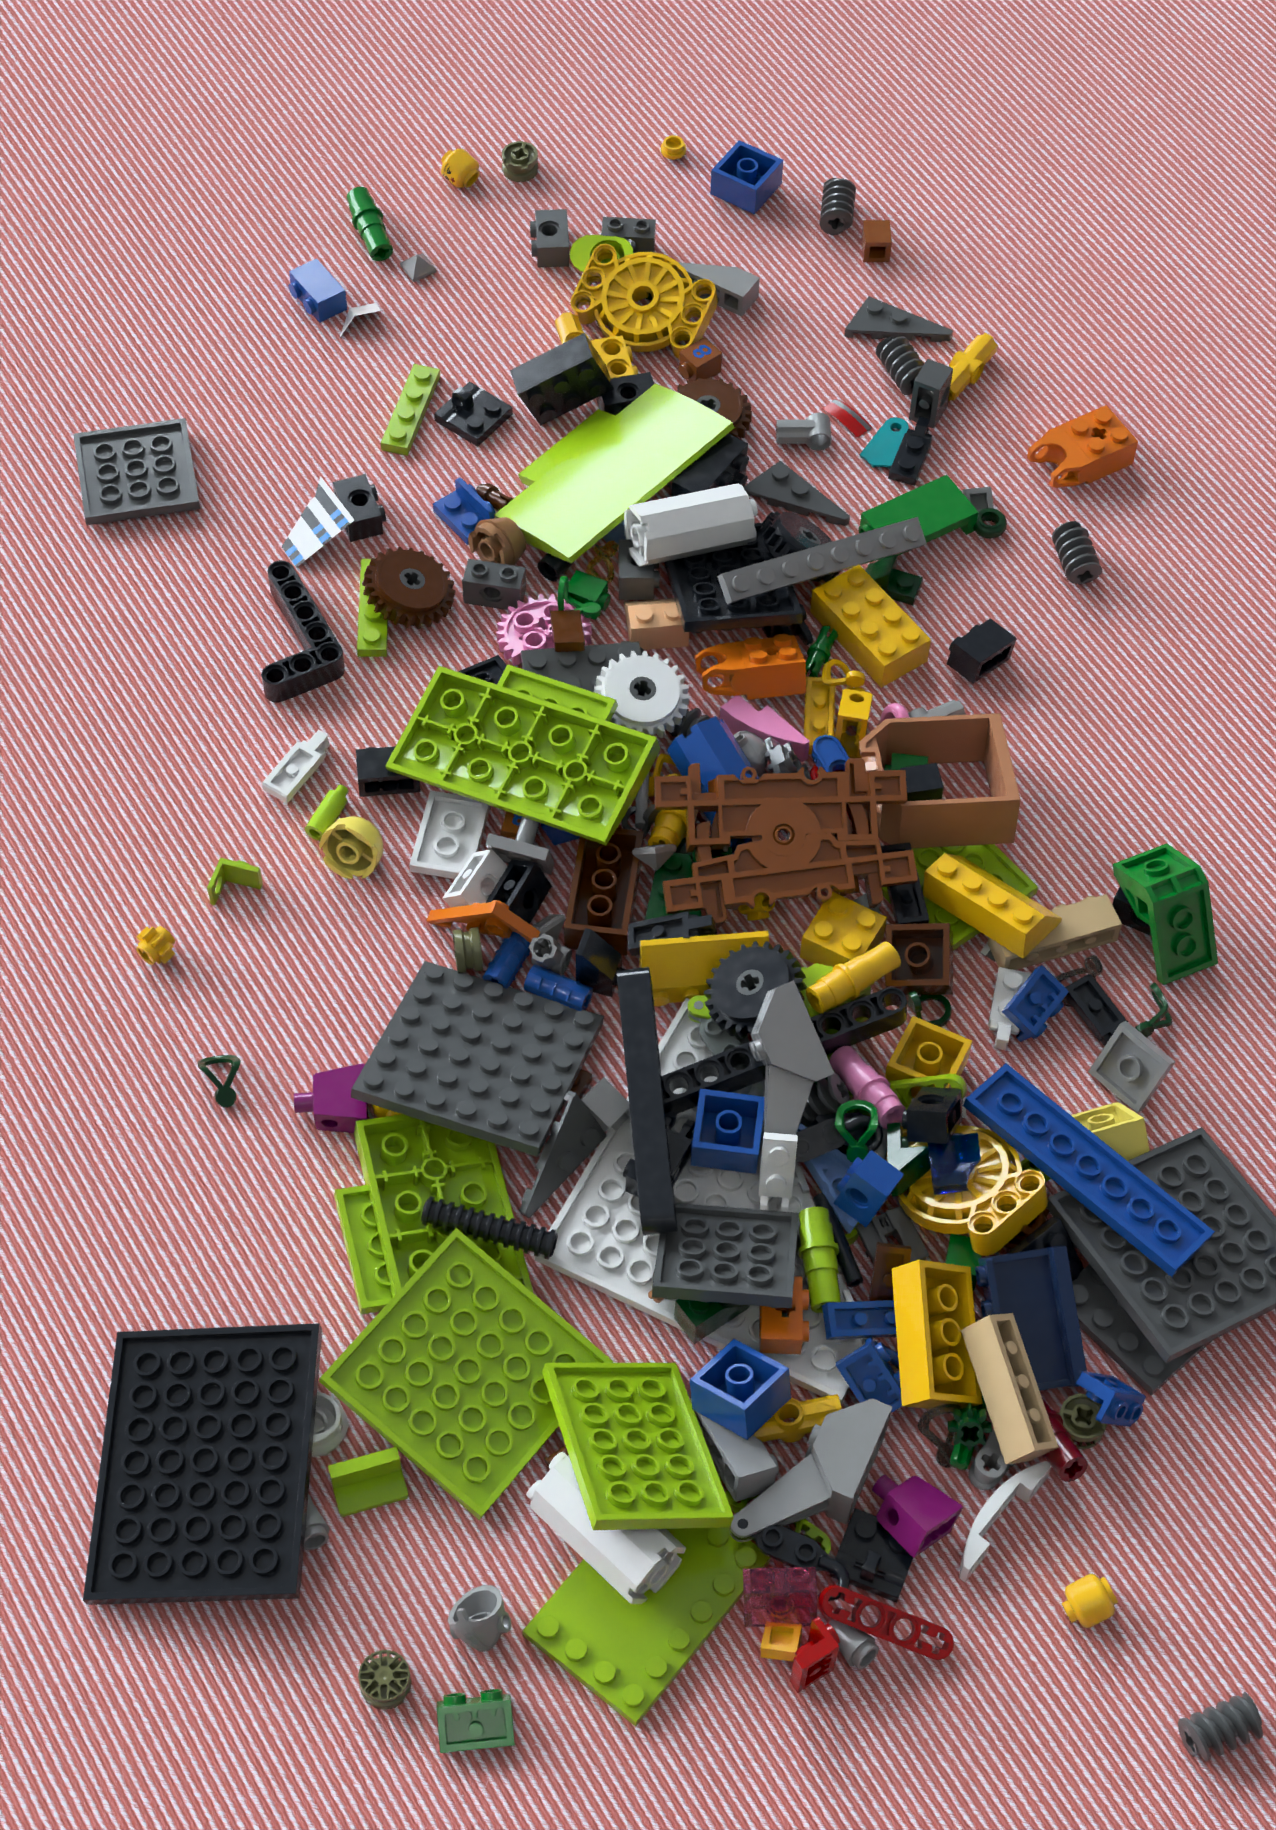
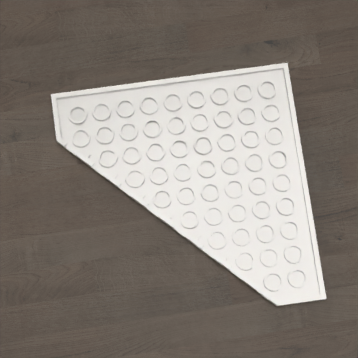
M688 998L683 1002L658 1045L662 1076L713 1056L700 1037L699 1027L701 1023L693 1022L688 1017V1001L690 1000ZM736 1032L735 1036L741 1045L749 1042L748 1033L745 1039H741ZM709 1076L704 1081L713 1082L717 1077ZM765 1080L753 1084L748 1095L765 1097ZM678 1088L674 1090L673 1093L682 1094L686 1092L687 1089ZM697 1107L677 1114L676 1123L671 1130L679 1133L683 1124L688 1119L695 1122ZM629 1108L625 1112L629 1118L616 1131L612 1127L608 1129L607 1137L598 1146L548 1232L554 1229L558 1234L552 1257L547 1260L544 1259V1255L540 1254L539 1257L535 1256V1261L684 1331L674 1319L675 1301L677 1299L670 1300L664 1298L660 1303H656L648 1297L649 1291H652L660 1234L643 1236L639 1199L637 1196L625 1191L626 1178L623 1177V1172L628 1161L631 1158L635 1160ZM763 1127L757 1174L690 1166V1157L673 1186L675 1203L759 1210L760 1196L758 1195ZM693 1130V1133H692L691 1136H690V1139H692V1141H693L694 1130ZM795 1161L792 1198H789L788 1212L799 1213L803 1209L815 1206L802 1169L798 1166L797 1161ZM768 1196L769 1211H779L781 1197ZM798 1214L794 1276H801L803 1289H808L803 1259L799 1257L798 1253L801 1247ZM838 1264L839 1273L837 1276L841 1302H854L850 1290L846 1287ZM809 1298L808 1310H803V1321H809V1342L802 1343L801 1354H762L788 1367L790 1382L821 1397L838 1394L842 1404L850 1387L836 1367V1362L865 1345L867 1338L826 1340L823 1313H815L811 1310ZM750 1305V1308L701 1340L723 1349L733 1339H736L759 1352V1306ZM782 1313V1317H787V1313Z

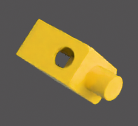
M860 687L843 690L837 717L835 738L840 741L850 758H862L859 750V741L867 735L873 694L866 692ZM848 726L857 727L855 736L846 734Z

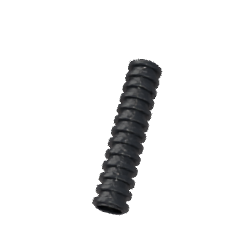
M430 1196L425 1202L421 1216L423 1226L432 1224L434 1229L440 1226L445 1232L449 1229L453 1232L457 1228L467 1237L472 1235L474 1240H478L480 1237L483 1238L485 1243L491 1240L496 1246L499 1243H502L503 1247L507 1249L509 1246H513L514 1251L523 1249L525 1254H529L531 1251L534 1252V1256L539 1257L542 1254L544 1259L547 1260L554 1253L558 1238L557 1231L554 1229L548 1232L546 1227L543 1226L541 1229H537L535 1224L526 1226V1222L521 1221L519 1224L513 1218L508 1221L503 1215L497 1218L495 1213L486 1215L484 1210L476 1212V1209L473 1207L468 1210L462 1204L457 1207L455 1202L446 1204L444 1199H440L438 1202L435 1201L433 1196Z

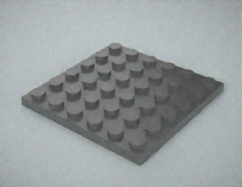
M424 961L351 1088V1098L538 1157L553 1123L556 1121L566 1101L564 1100L565 1094L569 1090L571 1091L601 1030L604 1016L586 1010L578 1011L559 1002L508 987V989H505L502 984L489 980L485 981L476 976L458 973L456 970Z
M1202 1127L1128 1161L1215 1231L1211 1239L1173 1277L1163 1271L1066 1190L1048 1197L1046 1208L1053 1217L1061 1219L1069 1238L1165 1363L1276 1309V1217Z

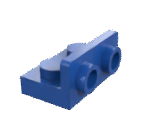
M459 477L455 480L456 490L433 503V511L469 545V533L474 531L479 521L493 519L495 510L490 502L484 501L478 495L476 489L471 484H467Z
M1043 965L1035 968L1002 1010V1013L1021 1030L1016 1036L1020 1042L1030 1037L1036 1039L1047 1028L1046 1020L1049 1017L1055 1016L1063 1008L1064 1003L1062 1000L1069 992Z
M869 1337L865 1340V1345L836 1362V1367L859 1402L873 1398L892 1406L891 1413L902 1407L899 1371L895 1373L888 1362L892 1358L882 1342L876 1344L873 1338Z
M1082 1371L1076 1384L1087 1390L1085 1395L1088 1398L1102 1404L1095 1418L1097 1421L1103 1424L1130 1427L1140 1418L1143 1412L1142 1404L1146 1398L1145 1395L1114 1376Z

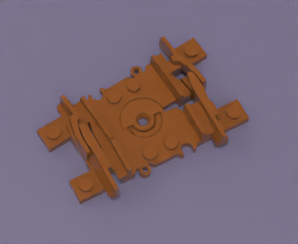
M850 758L845 763V772H826L822 767H819L817 771L818 778L815 780H809L805 777L804 767L797 773L763 774L760 779H756V770L748 766L742 770L740 774L741 780L734 774L717 775L715 779L708 781V793H701L700 763H694L688 767V776H655V810L687 809L686 852L693 853L695 850L697 861L692 863L693 877L663 881L666 913L675 914L706 910V915H712L717 928H719L727 919L726 909L738 910L740 905H747L749 908L754 909V898L758 895H763L768 899L769 907L778 900L808 897L813 890H816L815 896L818 901L827 902L832 896V889L843 897L847 894L860 893L858 878L865 881L869 909L875 908L883 901L882 887L912 884L918 881L913 850L882 853L880 840L878 839L876 804H906V770L869 771V773H866L864 759ZM748 773V774H750L752 777H751V778H748V777L745 776V774ZM698 812H716L712 823L711 838L709 837L710 821L697 824L695 829ZM780 830L787 831L789 839L785 841L780 840L778 832ZM751 838L752 842L737 845L734 854L712 859L711 850L727 852L731 844L730 839ZM821 891H825L827 895L823 896Z

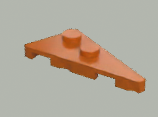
M497 900L488 903H473L466 906L430 910L426 920L430 924L451 928L453 922L467 924V931L470 928L478 927L480 934L496 935L508 939L512 932H516L528 942H531L533 938H538L540 934L538 929L511 912L507 904Z

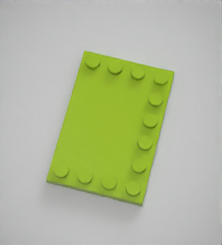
M545 1363L542 1374L593 1530L731 1527L734 1519L732 1510L676 1363Z
M730 1527L667 1529L686 1547L684 1554L677 1553L682 1559L681 1564L665 1585L656 1593L651 1589L647 1590L644 1595L648 1599L642 1604H630L583 1559L523 1629V1636L636 1727L771 1560L770 1557L762 1554L757 1545L752 1541L738 1542L734 1540L730 1535Z

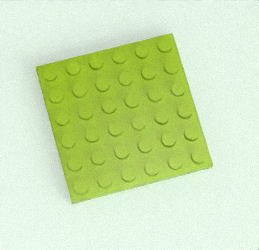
M455 1228L320 1377L319 1382L480 1520L559 1427L542 1374L545 1363H613V1360L467 1236Z

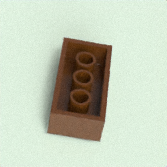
M617 828L607 845L583 837L579 838L564 925V947L577 950L585 928H588L598 934L621 955L627 956L628 926L633 920L642 863L640 859L633 855L632 850L643 847L644 831Z

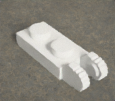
M764 1132L758 1195L760 1196L759 1210H769L768 1196L781 1197L779 1211L788 1212L789 1198H792L798 1135Z

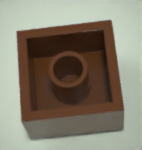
M950 923L886 924V942L894 946L898 952L901 965L885 975V987L898 988L905 995L914 991L918 995H953V931Z

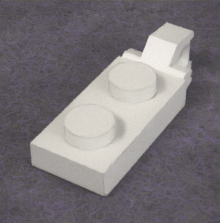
M318 729L308 742L304 740L302 742L297 741L262 782V789L288 804L325 759V751L330 746L328 734Z
M1002 967L998 968L988 1023L989 1030L997 1031L994 1044L995 1049L1007 1051L1010 1034L1018 1035V1032H1020V1029L1002 1013V1010L1030 976L1028 972Z

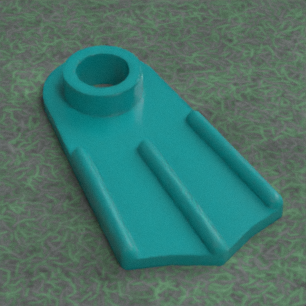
M898 417L885 421L860 453V457L866 460L872 468H891L904 434L907 433L909 428L908 423ZM897 428L899 431L895 432L892 429Z

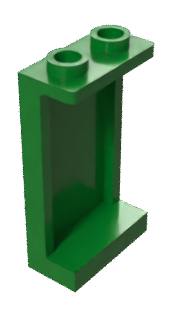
M945 475L861 513L859 534L918 517L927 543L958 528H961L966 535L974 532L973 527L977 523L979 512L949 476Z

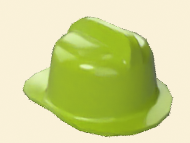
M585 235L578 238L572 244L570 260L575 268L584 272L594 249L600 244H610L613 246L618 259L634 252L630 242L624 238ZM604 259L601 263H608L611 259Z

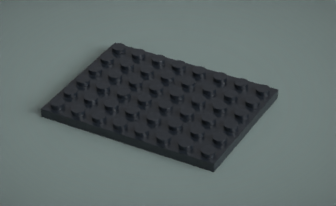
M319 1323L117 1332L83 1601L87 1605L300 1599L322 1341V1327Z

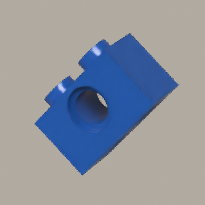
M871 1150L864 1160L857 1157L849 1167L846 1175L836 1187L840 1194L833 1204L864 1227H867L904 1174Z

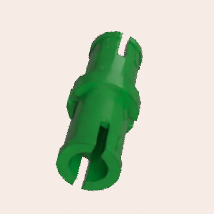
M823 626L820 629L815 643L811 644L807 651L806 675L810 670L809 677H818L823 664L827 663L831 656L830 649L837 639L838 633L833 628L830 636L827 637L830 626Z

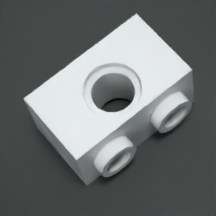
M492 849L473 853L442 899L450 907L486 903L506 870L507 865Z

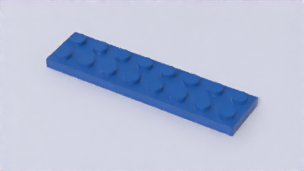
M1007 1063L965 1099L964 1108L1171 1277L1213 1236L1214 1230Z

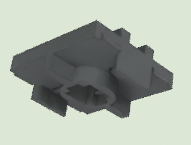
M771 736L764 740L767 748L764 756L771 762L768 765V769L771 772L797 773L804 767L805 777L811 780L807 764L801 765L800 760L794 754L790 742L781 745Z
M902 1206L875 1216L867 1227L860 1223L855 1226L866 1249L865 1254L867 1257H870L873 1265L877 1242L888 1243L886 1237L890 1235L897 1239L899 1245L911 1246L910 1262L926 1260L929 1257V1253L911 1218L905 1214Z

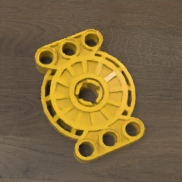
M600 244L594 249L571 297L570 303L573 314L578 315L580 324H591L596 320L602 333L607 338L623 335L626 346H630L632 351L652 352L663 349L671 344L674 356L679 359V352L703 338L716 310L718 299L716 288L712 281L700 279L692 283V279L686 269L676 260L664 254L636 252L618 259L613 246L610 244ZM604 259H611L608 263H601ZM593 282H600L598 286H590ZM649 293L652 296V301L647 305L641 306L634 302L648 298ZM702 294H710L708 298H699ZM589 305V308L586 310H579L581 306ZM692 317H698V318H700V319H699L698 321H696V322H689V321H688V320H689L690 318H692ZM680 341H689L684 346L677 345Z
M958 1126L947 1144L910 1142V1147H928L931 1169L898 1196L899 1203L905 1214L916 1224L931 1231L943 1234L969 1233L972 1249L979 1255L989 1256L998 1252L1021 1231L1025 1224L1028 1225L1048 1205L1044 1175L1037 1170L1028 1169L1022 1171L1020 1158L1016 1150L989 1129L976 1126ZM901 1127L903 1136H907V1129Z

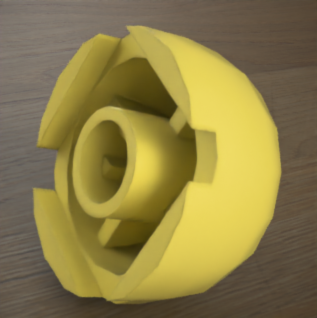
M356 816L338 819L324 832L319 843V848H323L325 854L323 858L325 864L334 873L347 879H352L353 875L362 876V878L369 876L378 866L384 851L382 836L379 830L370 821Z

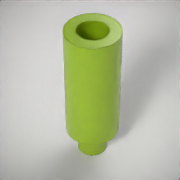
M338 785L335 790H329L305 827V832L311 838L320 841L324 832L335 823L348 802L346 795L349 791L345 786Z

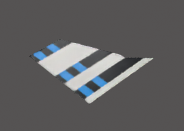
M321 476L315 497L310 500L282 545L283 550L296 567L301 565L354 521L353 517Z

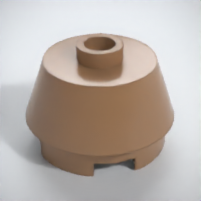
M507 517L481 520L477 523L474 531L469 533L468 536L471 553L476 551L482 561L515 566L526 549L523 532L513 520Z

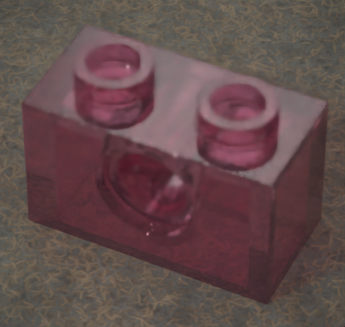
M816 1567L743 1569L745 1627L811 1626L812 1620L817 1618Z

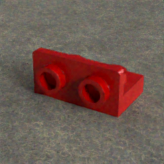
M820 1617L812 1620L808 1642L795 1652L796 1657H794L790 1682L797 1693L832 1672L835 1668L840 1639L834 1628L829 1623L824 1625Z

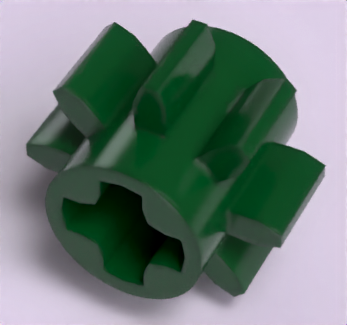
M968 1403L967 1407L961 1410L954 1408L953 1415L955 1420L948 1421V1431L955 1432L953 1444L962 1443L967 1446L968 1451H971L972 1446L979 1443L985 1446L986 1436L984 1433L992 1432V1422L985 1421L987 1417L986 1409L978 1411L972 1408L971 1403Z

